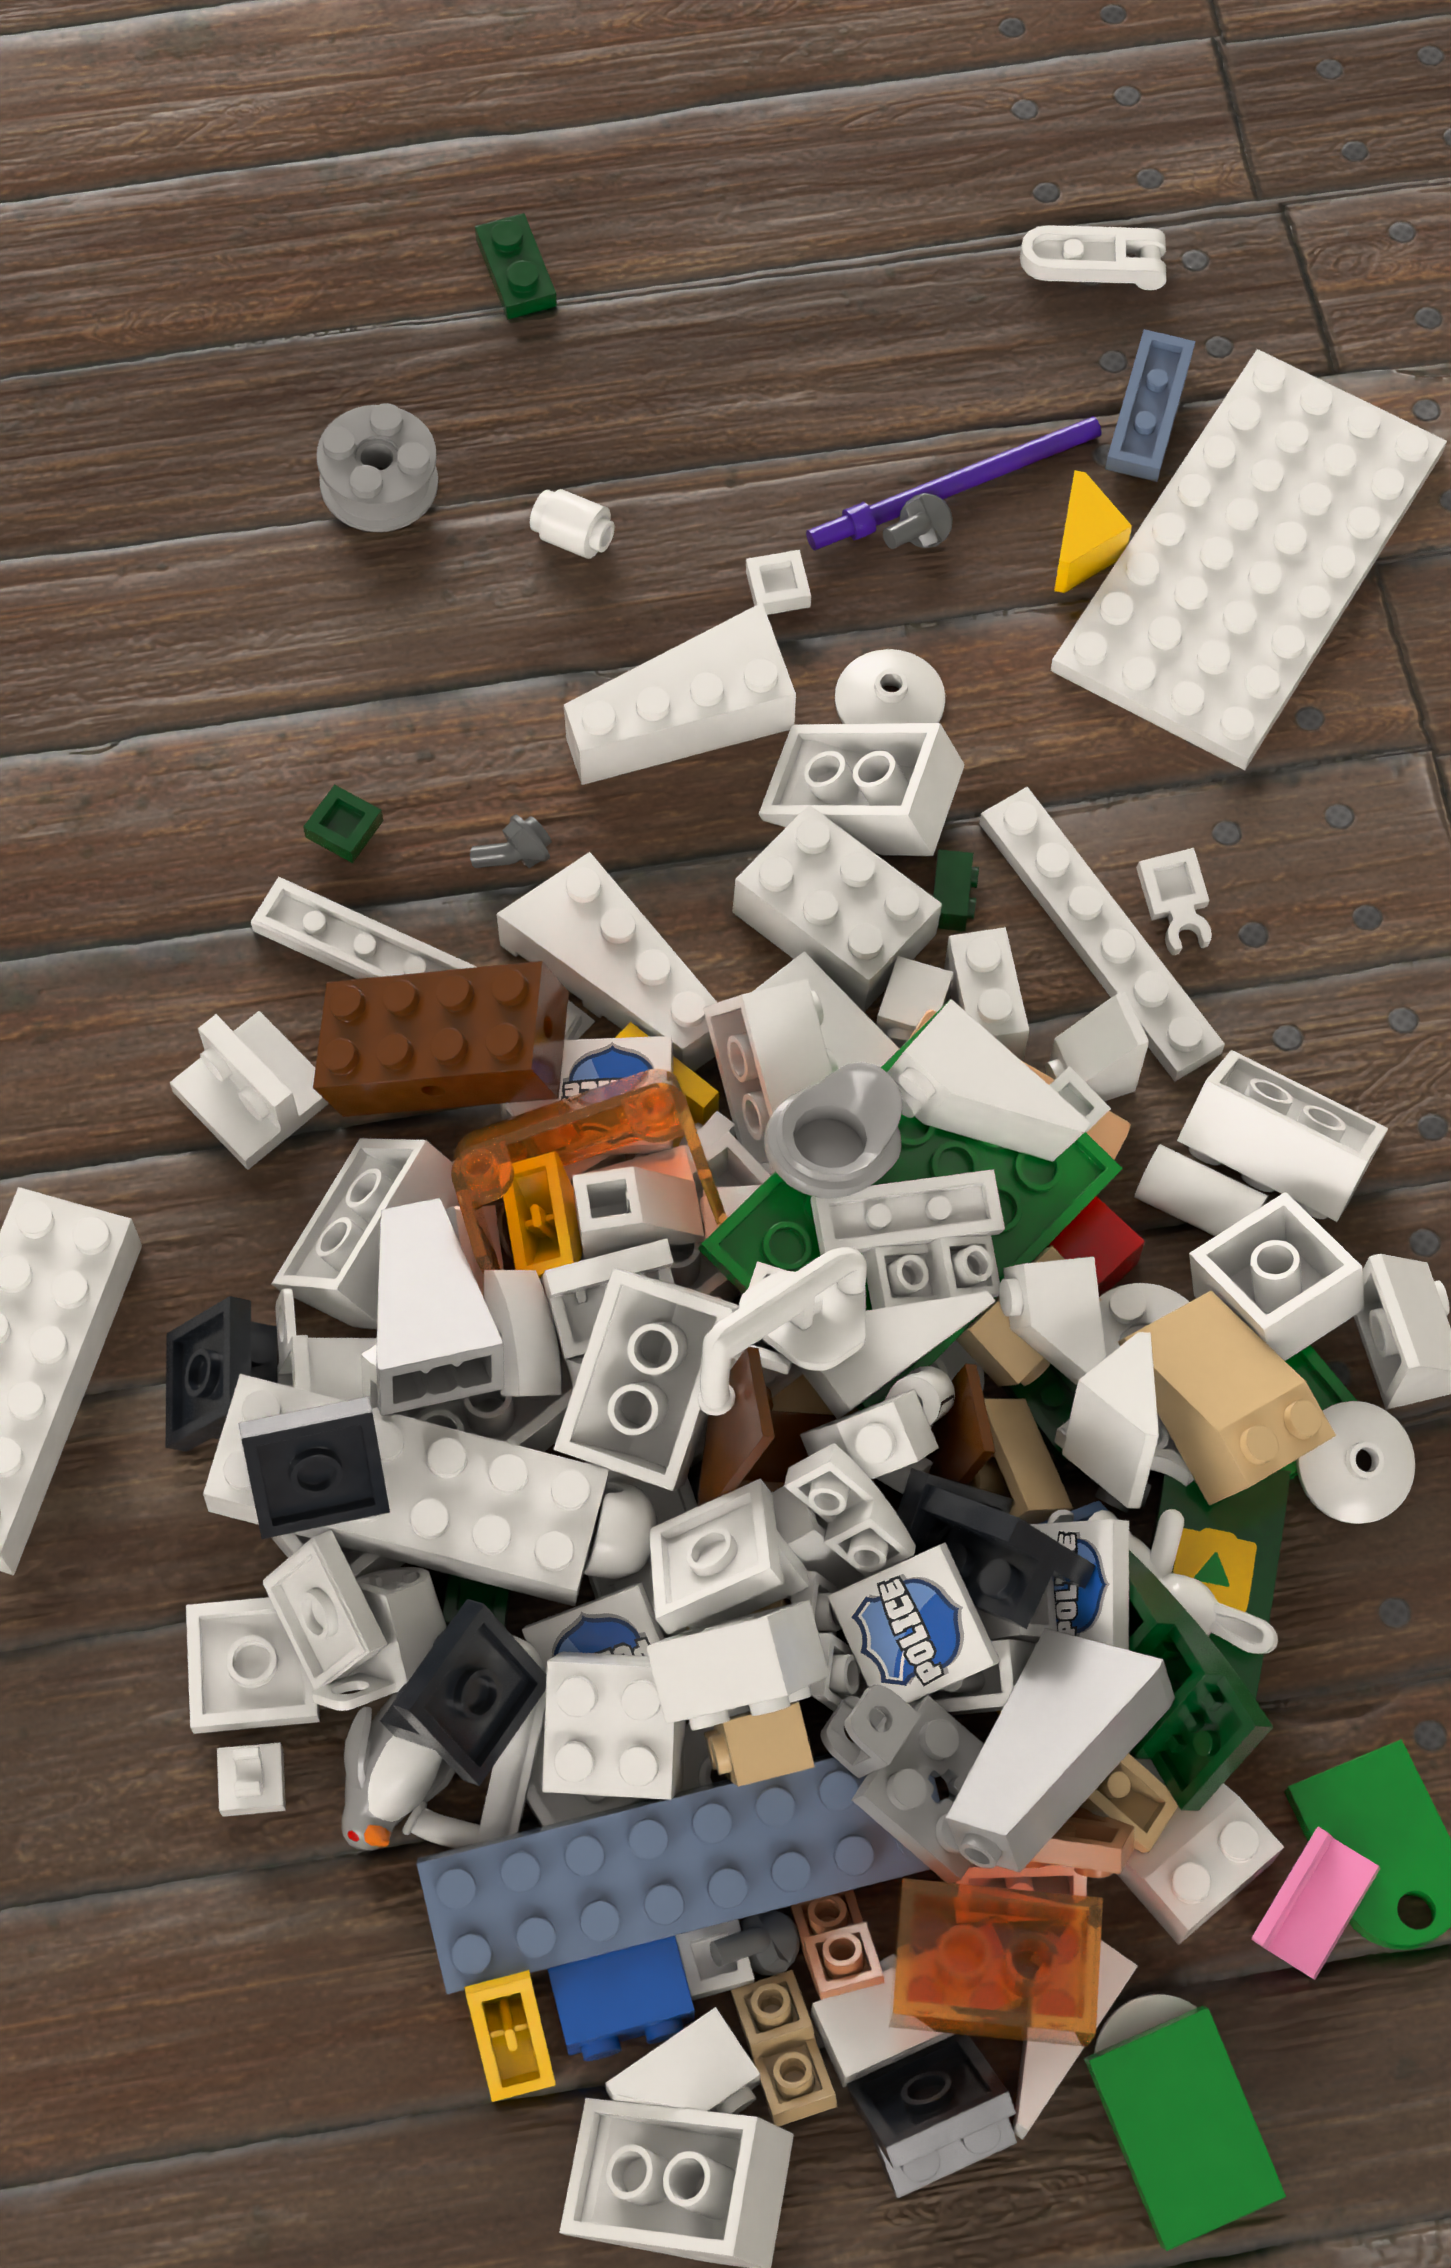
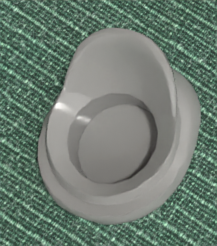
M859 1062L845 1065L827 1076L819 1084L789 1096L775 1109L765 1129L764 1150L773 1170L789 1186L801 1193L819 1198L850 1196L871 1186L894 1166L900 1156L902 1140L898 1124L901 1119L903 1103L897 1083L879 1066Z

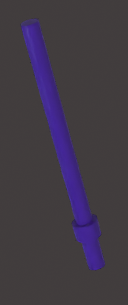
M1092 416L869 506L862 502L844 509L841 517L807 530L808 543L815 551L848 537L857 540L875 533L876 526L900 517L905 503L916 495L928 493L937 495L941 499L948 498L1098 438L1102 433L1100 424L1096 417Z

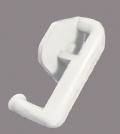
M842 1247L832 1249L797 1272H775L746 1290L740 1298L739 1309L722 1319L705 1335L702 1349L700 1392L698 1395V1404L702 1411L708 1415L718 1416L725 1414L733 1407L736 1396L734 1389L729 1385L731 1359L760 1339L766 1341L795 1365L814 1371L833 1368L862 1349L866 1340L865 1284L867 1263L865 1257L855 1248Z
M513 1636L546 1673L540 1655L529 1642ZM546 1690L493 1766L480 1825L438 1814L427 1809L426 1802H421L407 1819L402 1830L403 1834L409 1835L412 1833L427 1841L456 1849L519 1833L545 1717Z

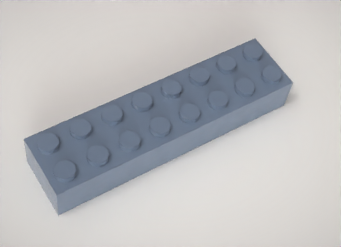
M831 1753L814 1757V1768L739 1787L727 1779L680 1791L671 1800L648 1799L417 1858V1868L446 1994L465 1990V1986L528 1970L532 1973L930 1870V1868L851 1800L866 1776L858 1779L834 1758ZM929 1775L928 1781L934 1786L931 1798L938 1803L940 1799L935 1779Z

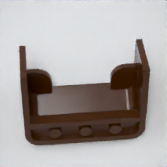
M748 1347L745 1349L730 1370L729 1385L734 1389L736 1396L733 1407L725 1414L718 1416L708 1415L698 1492L699 1506L760 1478L771 1493L783 1487L788 1468L809 1457L800 1434L836 1420L834 1415L772 1411L774 1405L772 1393L765 1386L759 1348ZM965 1363L951 1380L955 1391L952 1408L946 1415L937 1420L931 1428L939 1448L925 1458L933 1462L928 1473L968 1485L996 1450L977 1364ZM876 1478L871 1479L895 1512H897L903 1494Z

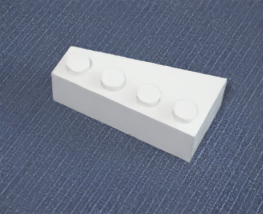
M763 603L564 704L566 739L581 784L592 783L790 730L791 726L795 724L796 693Z
M590 852L497 913L500 945L514 956L519 954L529 962L543 961L563 986L583 1001V1006L599 1018L603 1015L622 1030L632 1022L649 1037L671 1036L673 1056L693 1072L715 1057L703 1007L715 1004L717 1001Z

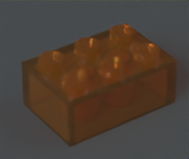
M903 1878L898 1896L889 2027L1088 2047L1096 2035L1103 1898Z

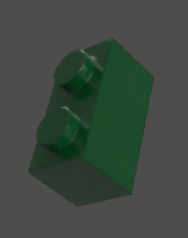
M938 849L933 897L942 903L937 929L966 931L967 919H974L976 898H969L970 887L977 888L979 867L972 866L974 853Z

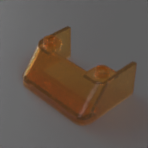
M664 1069L646 1070L473 1130L459 1141L454 1151L451 1178L474 1257L483 1275L484 1270L501 1269L482 1205L499 1199L509 1190L514 1180L513 1163L553 1151L559 1154L563 1166H567L639 1140L661 1143L685 1135L716 1224H722L727 1219L686 1094L676 1075Z

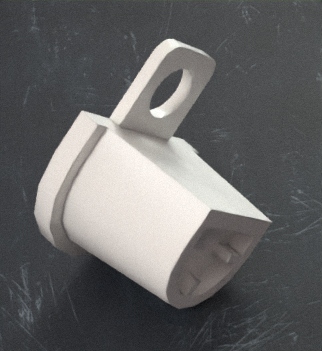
M282 1289L276 1301L279 1351L277 1383L344 1401L362 1398L361 1354L375 1346L377 1338H308V1335H296L292 1289Z
M396 1567L356 1577V1581L388 1645L347 1677L314 1689L312 1691V1698L315 1704L339 1711L350 1710L399 1692L402 1686L409 1681L433 1647L436 1638L447 1627L428 1570L417 1567ZM353 1690H362L351 1694H341Z

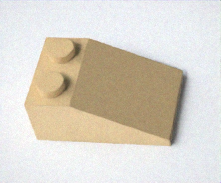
M1212 1291L1118 1341L1121 1346L1137 1332L1151 1333L1157 1413L1209 1505L1253 1486L1336 1436L1306 1381Z

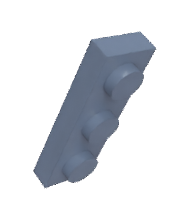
M1143 330L1107 456L1106 470L1158 481L1192 359L1195 341Z

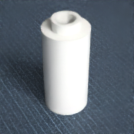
M1161 1144L1153 1154L1134 1196L1213 1236L1219 1235L1264 1206L1268 1198L1267 1195Z

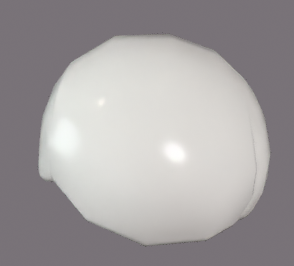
M609 1482L606 1488L614 1489V1491L604 1496L593 1550L588 1555V1564L585 1567L584 1574L602 1578L622 1579L639 1572L651 1556L649 1531L658 1524L653 1506L643 1490L631 1484Z

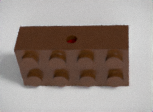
M543 961L326 982L313 1089L343 1117L559 1099L569 991Z

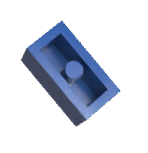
M675 1936L547 1968L569 2056L582 2053L584 2061L606 2058L622 2051L620 2044L622 2041L645 2035L648 2044L664 2042L682 2031L684 2024L695 2022V2010Z

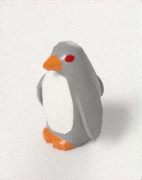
M398 1692L390 1696L372 1722L371 1707H363L359 1710L345 1740L344 1764L346 1781L345 1806L341 1819L342 1834L350 1846L359 1850L372 1851L381 1847H387L394 1827L407 1814L418 1807L421 1802H428L443 1790L455 1773L435 1750L393 1736L380 1722L396 1699Z

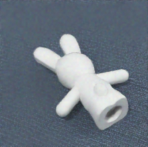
M1169 1509L1162 1513L1151 1550L1129 1531V1550L1160 1580L1194 1618L1208 1637L1211 1633H1214L1236 1647L1253 1654H1267L1276 1648L1278 1642L1277 1633L1265 1620L1218 1603L1210 1589L1201 1581L1185 1575L1172 1573L1184 1528V1518L1179 1511ZM1100 1510L1094 1513L1088 1521L1119 1519L1110 1511Z

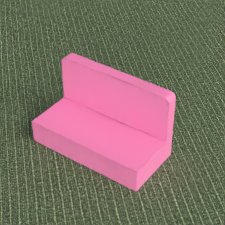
M1317 1827L1251 1940L1315 1980L1381 1868L1334 1839L1330 1833Z

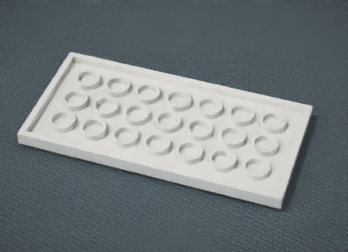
M1257 349L1052 659L1050 671L1246 770L1440 459L1447 441Z

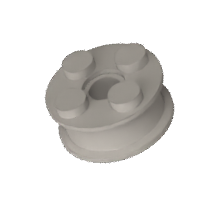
M388 403L358 407L345 412L333 420L321 435L317 447L320 490L323 500L331 513L351 527L370 532L397 530L410 525L422 517L431 507L438 490L436 446L429 429L413 414Z

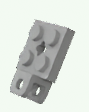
M873 1685L865 1689L861 1698L849 1696L843 1699L822 1729L821 1739L831 1755L858 1779L866 1776L851 1800L947 1884L961 1880L971 1862L960 1854L946 1817L984 1744L928 1695L916 1700L911 1707L887 1687ZM844 1726H845V1729H846L848 1735H849L850 1738L854 1741V1743L851 1742V1741L846 1737L845 1732H844ZM929 1775L933 1777L941 1776L945 1780L949 1790L948 1799L946 1798L936 1803L931 1798L934 1786L928 1781Z

